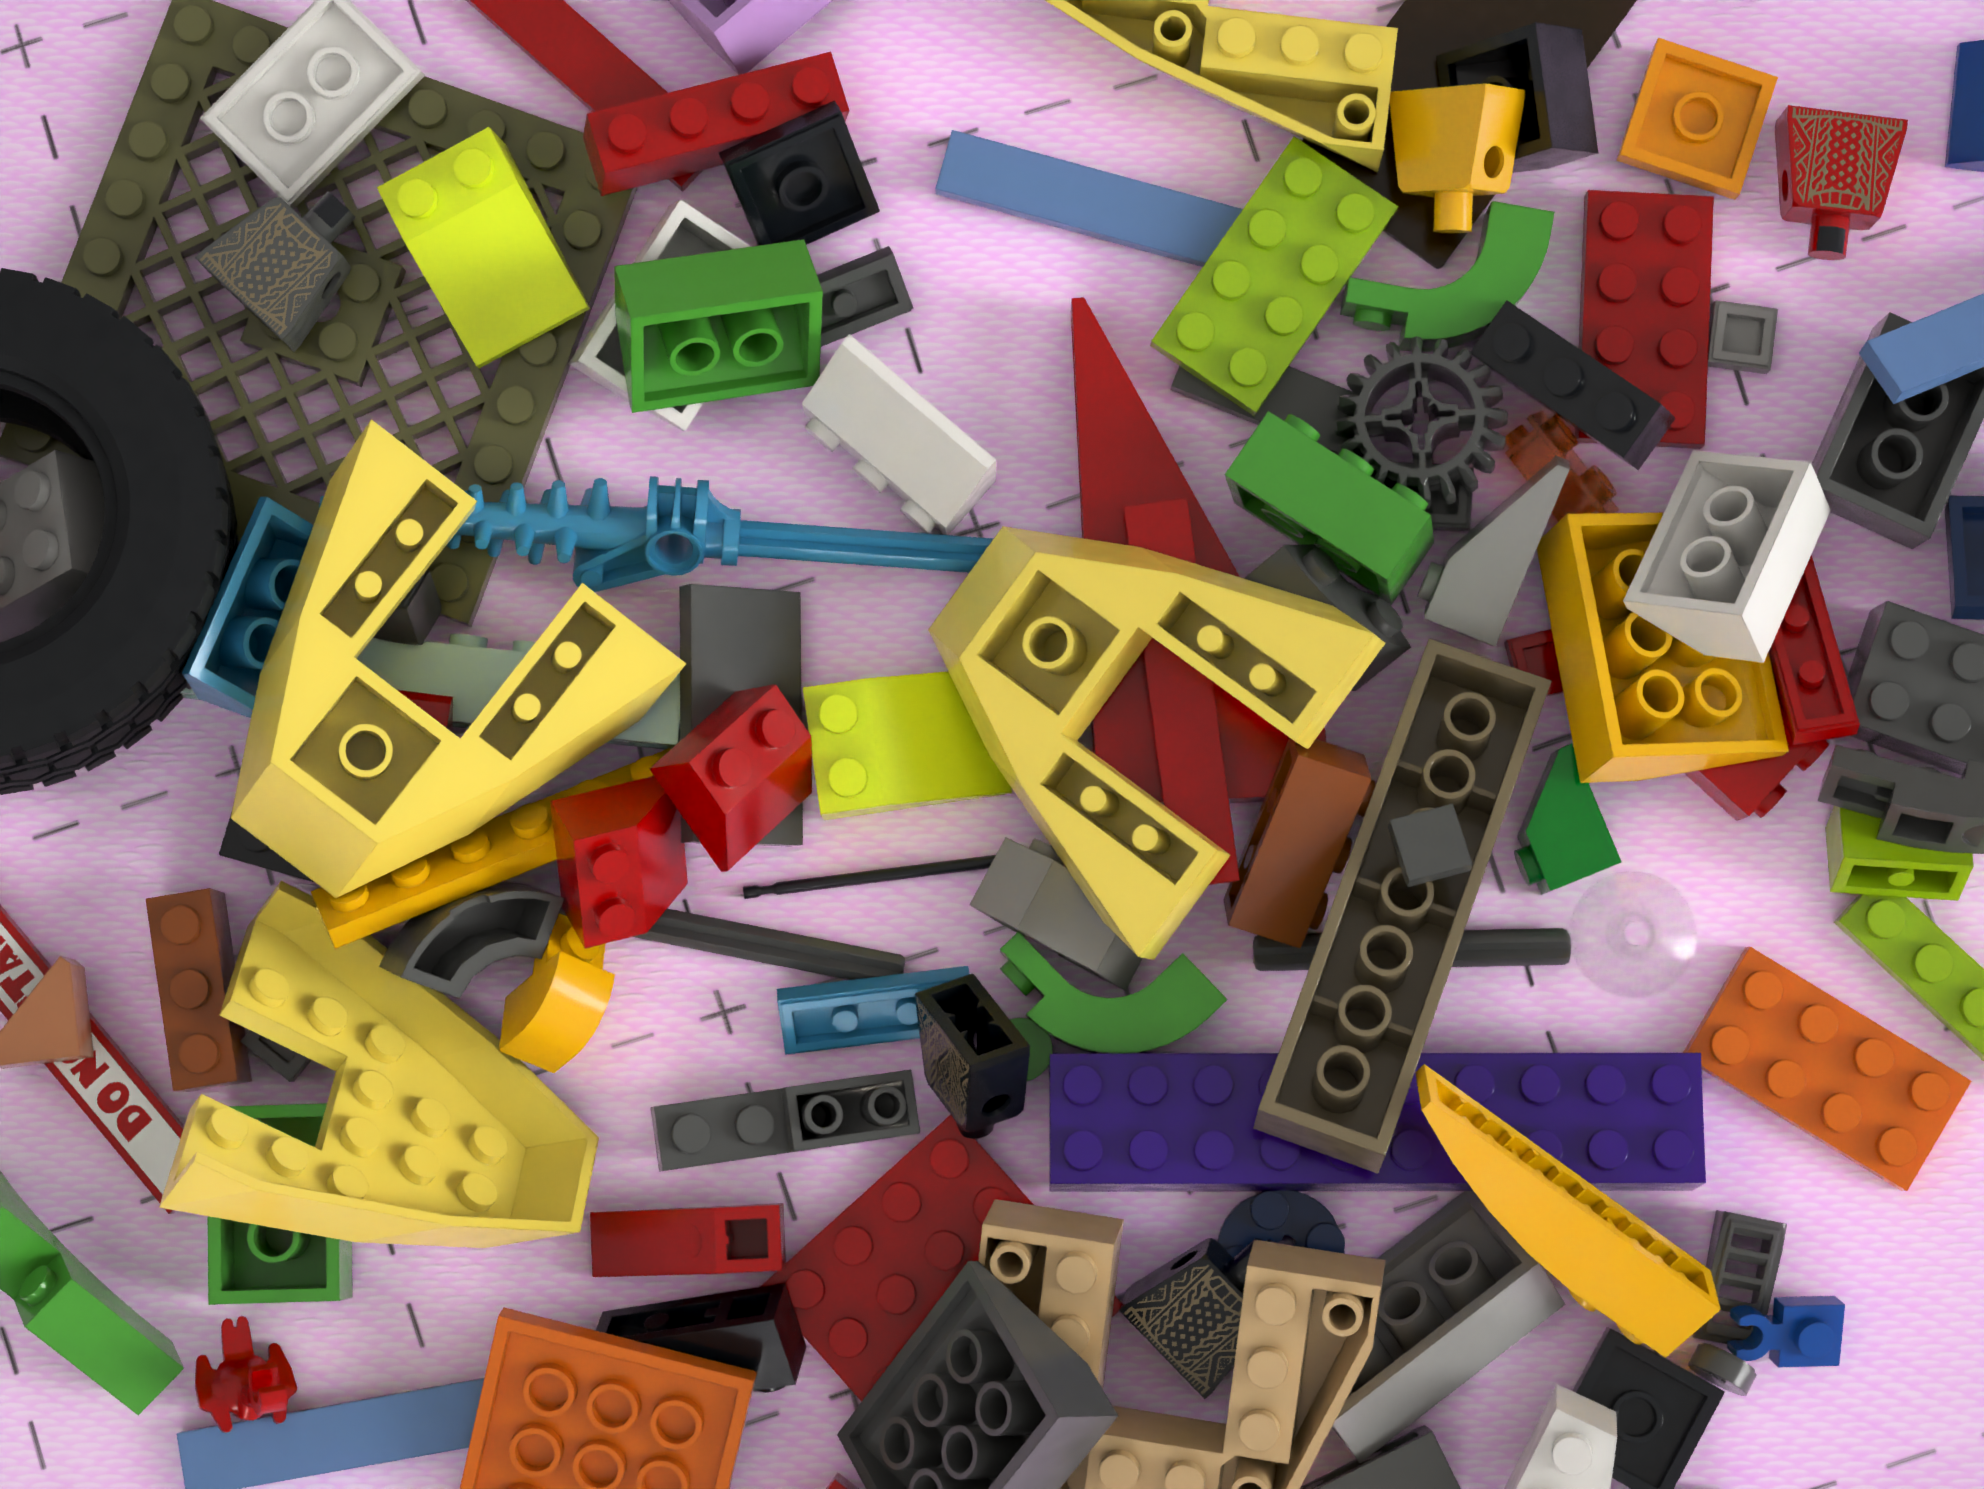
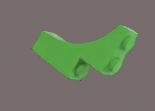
M0 1171V1289L14 1300L26 1329L139 1416L184 1369L173 1342L135 1312L85 1267L34 1214Z

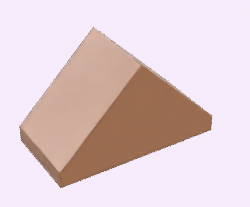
M60 956L0 1030V1069L94 1057L85 967L78 961Z

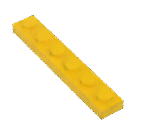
M668 748L656 754L642 757L636 762L596 778L582 781L576 786L536 802L522 805L516 810L491 819L469 835L338 898L333 897L322 887L310 891L334 948H339L557 860L551 811L552 800L654 776L649 768L671 749Z

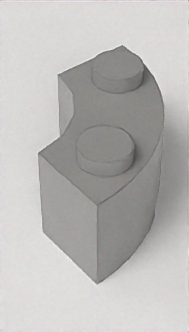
M1005 837L969 905L1016 933L1019 931L1024 937L1028 936L1059 953L1058 956L1126 991L1143 958L1138 957L1101 920L1068 869L1063 866V862L1051 845L1034 838L1028 848Z

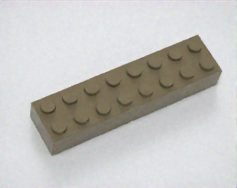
M1428 639L1259 1105L1253 1129L1374 1173H1379L1551 685V680L1439 641ZM1453 804L1473 863L1471 870L1407 887L1389 833V821Z

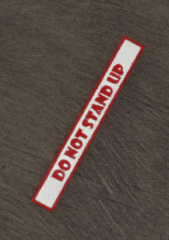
M0 904V1012L9 1020L52 966ZM89 1011L94 1057L45 1063L44 1065L160 1203L184 1124ZM165 1209L168 1214L176 1212V1210Z

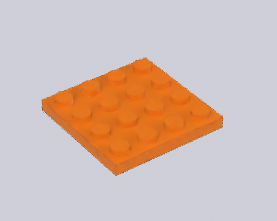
M503 1307L496 1323L460 1489H730L757 1371Z

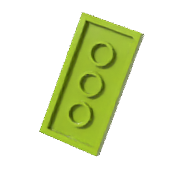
M1294 136L1155 334L1150 346L1255 417L1341 293L1349 277H1352L1391 221L1399 206Z

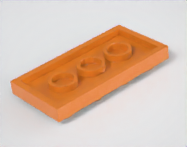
M1746 947L1683 1053H1701L1702 1070L1901 1191H1908L1972 1082L1970 1079L1752 947Z

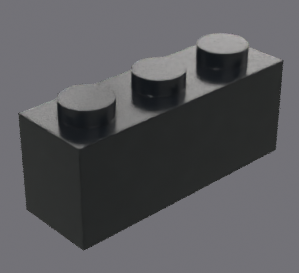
M1506 300L1471 350V354L1482 364H1486L1491 371L1638 471L1676 419L1661 403L1508 300Z

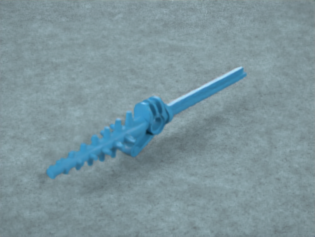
M650 476L648 505L644 507L610 506L607 481L603 478L595 479L593 487L585 490L580 505H568L565 483L561 480L554 481L551 489L544 491L539 504L526 503L524 487L518 482L512 483L510 490L503 491L499 502H484L481 486L473 484L465 492L477 501L475 509L448 542L447 547L450 549L458 548L462 535L474 536L475 546L478 549L487 548L489 556L497 557L501 553L503 540L515 541L517 554L519 556L528 555V561L533 565L541 563L545 544L556 545L557 559L560 563H568L575 547L574 583L577 587L583 583L592 591L599 592L665 574L671 576L684 575L693 571L699 564H703L704 558L721 559V565L737 566L738 556L969 573L994 538L740 520L741 509H730L720 503L709 490V480H697V486L693 488L682 487V478H676L674 486L659 485V477ZM321 496V497H320L319 509H320V506H321V503H322V500H323L324 496Z

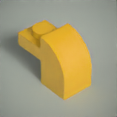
M559 913L542 959L534 958L532 975L505 997L499 1051L552 1073L558 1071L574 1058L593 1036L607 1008L615 974L603 970L605 944L585 949L569 919L563 914Z

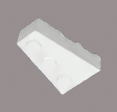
M1556 1384L1504 1489H1611L1617 1443L1616 1411Z

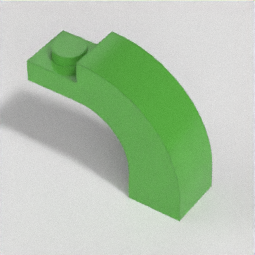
M1492 201L1483 218L1476 261L1466 274L1450 284L1432 289L1408 288L1349 277L1343 293L1340 315L1354 317L1353 325L1367 330L1389 331L1391 324L1401 326L1398 343L1400 351L1411 352L1410 343L1411 339L1415 336L1422 338L1424 352L1433 351L1435 343L1441 338L1448 341V349L1477 339L1483 335L1506 300L1517 306L1533 283L1547 253L1555 212Z
M1019 931L1000 948V953L1008 960L1000 968L1002 973L1025 996L1035 988L1043 997L1025 1016L1046 1031L1051 1037L1067 1045L1098 1054L1141 1053L1163 1047L1198 1028L1228 1000L1183 953L1152 983L1142 990L1127 996L1105 998L1084 993L1069 984Z

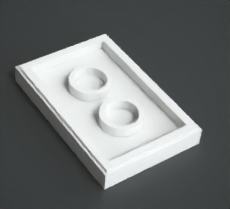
M315 0L200 119L276 195L295 209L412 90L425 74L350 0Z

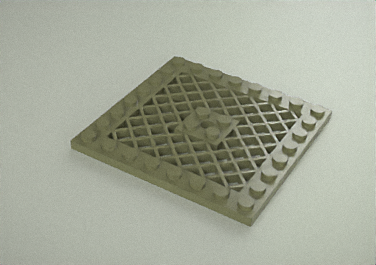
M172 0L61 283L79 290L81 298L87 293L118 311L119 319L124 314L136 284L146 307L132 312L125 317L137 327L151 321L153 322L163 344L161 348L180 369L183 375L182 378L189 382L201 405L203 406L199 397L200 394L226 382L230 383L241 408L210 421L205 408L204 411L209 419L231 485L238 525L236 531L238 543L241 541L260 497H269L314 525L320 503L297 494L323 482L327 487L330 479L345 459L343 457L328 464L316 437L347 423L356 442L362 433L357 418L388 405L399 429V432L393 434V436L404 445L406 444L409 449L422 459L424 458L416 439L447 426L459 453L431 466L443 475L460 468L454 484L463 491H468L469 486L476 484L482 488L484 502H499L503 491L510 490L512 483L518 482L525 487L571 366L569 362L577 350L638 187L601 196L583 140V132L424 76L374 127L376 130L402 138L405 141L380 152L370 131L363 139L371 156L341 170L337 165L330 172L331 174L326 176L297 206L301 217H303L310 210L307 202L324 195L327 191L331 192L338 189L345 206L356 217L341 234L356 228L367 253L334 241L331 243L352 267L349 275L337 291L340 298V308L337 314L328 321H317L295 352L283 343L245 306L244 310L215 323L203 297L225 287L213 276L196 283L185 258L203 250L260 208L248 183L258 178V176L247 165L241 167L236 154L214 132L193 142L191 140L202 111L204 110L205 113L213 105L212 103L216 102L288 27L213 0ZM217 73L229 77L213 85ZM487 127H490L507 145L531 194H537L548 218L545 221L590 307L586 312L502 356L490 388L481 369L475 365L445 312L444 315L418 327H412L401 302L430 290L431 287L424 276L401 286L406 270L403 266L389 260L408 252L406 244L400 238L376 249L365 223L389 213L383 199L358 209L347 184L377 170L383 182L386 183L393 179L387 167L388 165L419 152L424 162L432 158L428 148L443 152ZM220 147L231 172L201 185L190 161ZM181 168L191 190L168 200ZM239 187L249 212L219 225L208 200ZM545 190L563 196L557 214H555ZM198 205L209 230L178 243L168 218ZM159 227L168 249L145 259L156 229ZM175 263L186 288L156 302L145 276ZM193 302L204 328L174 341L163 316ZM393 308L404 333L379 344ZM245 326L240 341L245 346L259 351L233 363L221 337ZM451 328L463 354L431 368L420 342ZM211 342L223 368L192 381L181 355ZM407 347H411L422 373L391 387L379 360ZM280 358L317 371V373L291 384ZM270 363L281 389L251 403L239 376ZM469 367L481 394L449 408L438 381ZM371 368L381 392L350 406L339 380L362 387L368 370ZM329 384L340 411L310 424L298 397ZM429 386L440 413L409 427L397 400ZM288 402L300 429L269 443L257 416ZM482 410L467 447L456 421ZM247 421L259 448L228 461L217 435ZM6 423L0 437V457L25 466H29L54 450L80 457L62 442L29 427ZM306 442L318 469L287 483L276 456ZM265 461L277 487L238 473ZM462 535L460 546L456 549H450L446 545L426 570L431 573L441 602L440 616L470 627L473 625L498 556H489L487 548L478 549L475 546L474 536Z

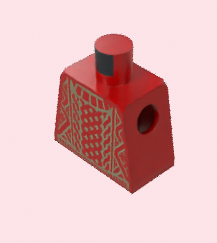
M1788 105L1776 120L1775 143L1780 215L1785 221L1811 224L1808 256L1822 260L1845 259L1849 229L1869 230L1881 218L1906 135L1908 120Z

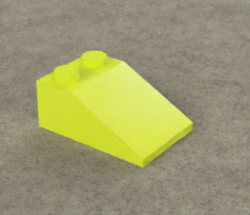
M490 127L377 187L404 243L478 368L491 363L590 309L507 145Z
M948 671L864 678L803 687L808 730L812 740V758L820 815L824 821L1012 794L1011 786L990 757Z

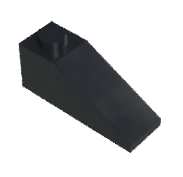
M785 1283L603 1311L596 1327V1331L757 1371L753 1391L758 1390L764 1393L778 1391L785 1386L796 1385L807 1348Z

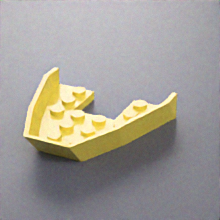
M280 881L247 926L219 1015L336 1071L316 1145L313 1147L201 1094L189 1110L159 1208L358 1243L490 1248L574 1234L581 1231L599 1137L520 1059L499 1051L500 1040L440 991L401 978L379 967L387 948L373 936H366L335 949L317 911L313 897Z

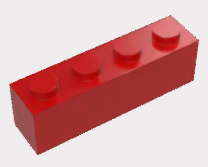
M830 51L587 113L583 140L600 195L604 196L723 165L719 152L832 101L837 103L845 122L850 110Z

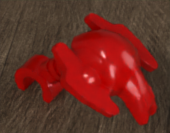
M244 1316L238 1317L236 1327H234L231 1319L226 1318L221 1325L223 1362L219 1364L216 1370L210 1366L206 1355L198 1356L195 1361V1391L198 1407L211 1414L218 1428L223 1433H228L233 1429L230 1413L241 1420L251 1421L261 1417L263 1414L272 1413L273 1422L281 1424L286 1419L288 1399L297 1391L293 1371L279 1344L272 1343L268 1346V1361L254 1355L247 1318Z

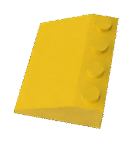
M1664 512L1566 514L1541 538L1537 547L1580 783L1641 781L1778 757L1789 752L1769 652L1764 663L1703 655L1626 608L1623 600Z

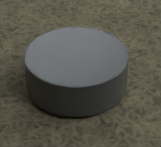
M1708 1343L1698 1344L1688 1363V1367L1702 1378L1740 1396H1747L1757 1376L1755 1369L1748 1363Z

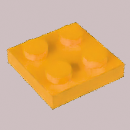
M1658 38L1653 46L1616 161L1736 200L1740 195L1778 77Z

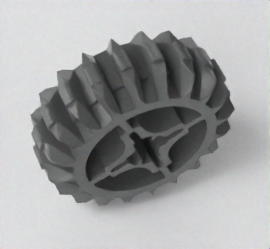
M1415 336L1411 339L1410 343L1411 354L1401 356L1399 346L1395 342L1390 341V343L1386 344L1389 362L1382 364L1377 357L1369 354L1363 361L1370 377L1366 378L1358 373H1350L1346 379L1347 386L1358 396H1338L1336 401L1337 409L1349 417L1335 421L1334 431L1337 436L1351 438L1339 446V452L1344 448L1360 456L1374 468L1371 474H1376L1374 479L1389 487L1390 485L1394 486L1396 483H1400L1414 492H1418V495L1428 503L1426 509H1429L1431 507V491L1441 490L1443 500L1449 505L1456 502L1455 488L1453 486L1455 482L1459 481L1470 492L1478 489V480L1471 470L1472 467L1483 473L1491 474L1496 468L1495 460L1484 450H1504L1506 444L1505 436L1492 429L1507 425L1508 413L1500 408H1491L1503 399L1501 386L1491 385L1482 387L1491 376L1490 368L1483 364L1467 372L1472 359L1470 350L1463 348L1450 360L1447 358V340L1443 338L1438 339L1434 345L1433 354L1424 353L1422 338ZM1428 379L1441 381L1456 389L1466 399L1471 409L1459 410L1457 403L1448 404L1436 400L1430 393ZM1409 381L1408 394L1404 401L1394 407L1382 408L1381 415H1371L1375 404L1385 392L1399 383ZM1419 397L1423 399L1424 413H1428L1429 416L1427 433H1424L1425 447L1422 450L1419 449L1418 434L1413 433L1412 425L1415 419L1414 414L1418 413L1417 399ZM1460 431H1472L1466 445L1456 456L1443 464L1433 467V454L1441 442L1451 438H1459ZM1384 436L1385 442H1397L1406 446L1412 453L1413 468L1398 465L1387 459L1377 450L1370 437Z

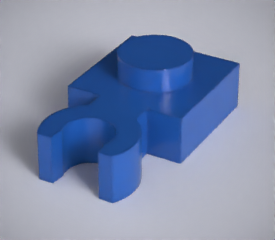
M1836 1296L1774 1297L1773 1315H1763L1759 1310L1749 1305L1736 1306L1730 1309V1317L1739 1326L1753 1325V1331L1744 1340L1727 1341V1349L1744 1361L1757 1360L1769 1351V1359L1778 1368L1839 1366L1845 1304Z

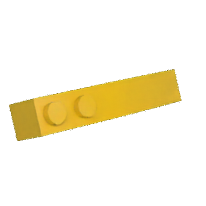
M1423 1064L1415 1072L1421 1110L1455 1167L1487 1210L1531 1257L1568 1288L1572 1297L1583 1308L1591 1312L1597 1309L1614 1321L1623 1335L1637 1345L1645 1343L1665 1358L1721 1310L1710 1269L1427 1065Z

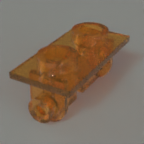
M1543 410L1526 418L1534 428L1530 433L1521 424L1505 436L1506 445L1509 448L1505 454L1526 481L1555 456L1569 461L1570 470L1552 511L1553 516L1558 522L1566 514L1595 513L1596 511L1599 513H1616L1619 511V508L1612 501V498L1617 495L1613 484L1596 465H1592L1590 468L1585 466L1573 450L1578 445L1575 435L1559 416L1553 415L1549 419Z

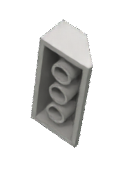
M1474 1191L1462 1192L1377 1258L1386 1261L1373 1348L1332 1426V1429L1359 1463L1370 1457L1566 1305L1542 1265L1531 1257L1497 1221Z

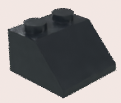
M1534 22L1436 56L1440 87L1487 83L1525 90V100L1512 173L1549 169L1599 153L1582 29Z

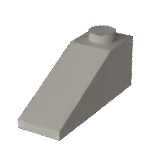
M1555 456L1448 549L1442 565L1431 561L1417 597L1427 601L1424 609V619L1496 647L1570 470L1567 459Z

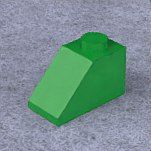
M1572 743L1559 748L1550 755L1517 835L1522 848L1514 850L1516 863L1526 884L1531 886L1537 883L1541 895L1622 863L1589 783H1580Z

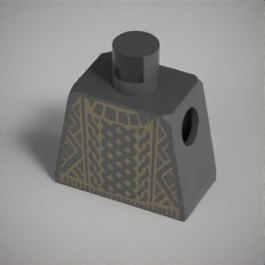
M329 191L303 217L281 197L277 196L201 250L195 259L283 343L295 352L350 273L352 267L331 243L356 217Z

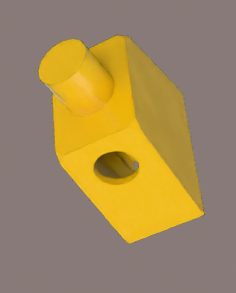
M1483 83L1390 92L1389 104L1398 187L1405 194L1434 197V232H1472L1473 196L1504 194L1510 188L1525 100V90Z

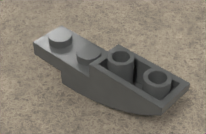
M1840 745L1835 746L1822 779L1817 801L1881 818L1876 838L1878 840L1942 852L1984 854V763L1969 759L1961 778L1943 774L1934 768L1917 767L1880 757L1868 750H1854Z
M911 1069L650 1107L659 1172L920 1134Z

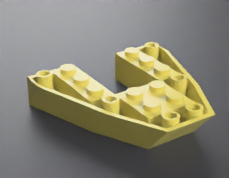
M1045 0L1139 61L1206 95L1378 173L1385 144L1398 28L1209 6V0Z
M372 419L329 481L261 669L230 817L335 898L469 835L640 721L686 665L683 660L583 583L461 738L357 660V657L471 515L477 503L474 498Z
M1002 526L928 629L990 757L1101 920L1138 957L1154 960L1230 857L1229 853L1078 742L1152 638L1157 640L1293 741L1309 749L1385 645V642L1377 635L1333 605L1142 547Z

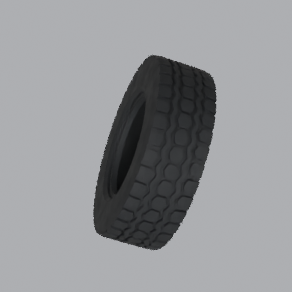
M1 268L0 422L17 424L45 433L65 444L80 457L95 461L103 486L105 513L102 539L96 558L78 590L66 604L43 623L22 635L0 642V795L34 790L33 784L42 782L47 787L77 777L75 770H79L84 766L87 771H90L117 757L114 751L122 745L127 750L152 731L150 724L156 719L162 722L183 699V695L180 692L185 688L191 689L182 672L194 644L204 627L210 608L216 599L221 583L238 547V535H236L238 527L227 472L204 408L189 382L182 378L183 375L180 369L164 350L157 344L154 346L153 339L125 316L119 319L118 311L87 293L81 298L79 290L45 277L42 283L38 281L37 276L33 273Z

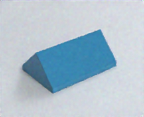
M260 497L221 583L216 599L210 608L204 627L194 644L182 672V675L199 700L251 718L261 669L313 528V524L269 497Z

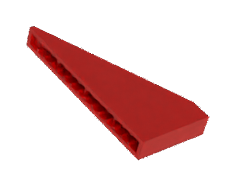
M1084 297L1072 298L1070 312L1082 538L1129 545L1124 506L1187 497L1197 564L1240 577ZM1142 652L1091 722L1093 753L1164 805L1144 654ZM1213 682L1229 802H1263L1289 737ZM1323 728L1316 739L1326 742L1325 728Z

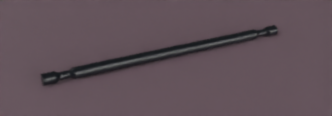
M996 855L783 881L769 886H744L743 893L744 899H751L765 894L782 895L987 869Z

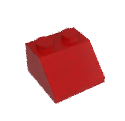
M776 684L734 692L649 769L719 870L724 872L730 870L812 793V740L810 733Z
M651 776L552 800L551 811L561 897L565 898L562 909L584 948L647 933L688 884L685 844L681 843V814L657 779Z

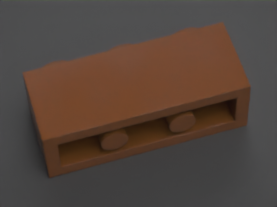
M1289 738L1238 862L1240 881L1229 884L1223 899L1228 926L1300 949L1309 928L1314 930L1319 928L1328 904V894L1324 891L1332 872L1340 874L1345 868L1352 846V839L1348 837L1355 817L1363 818L1365 816L1376 785L1375 781L1371 780L1364 754L1315 739L1309 749Z
M207 888L146 898L173 1091L192 1092L252 1082L248 1049L240 1042L245 1036V1028L219 1015L235 967L225 893Z

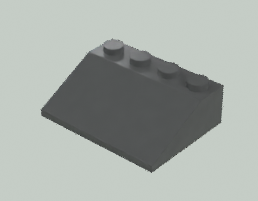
M968 1261L838 1432L837 1436L866 1489H1060L1116 1420L1118 1414L1088 1363L979 1261Z

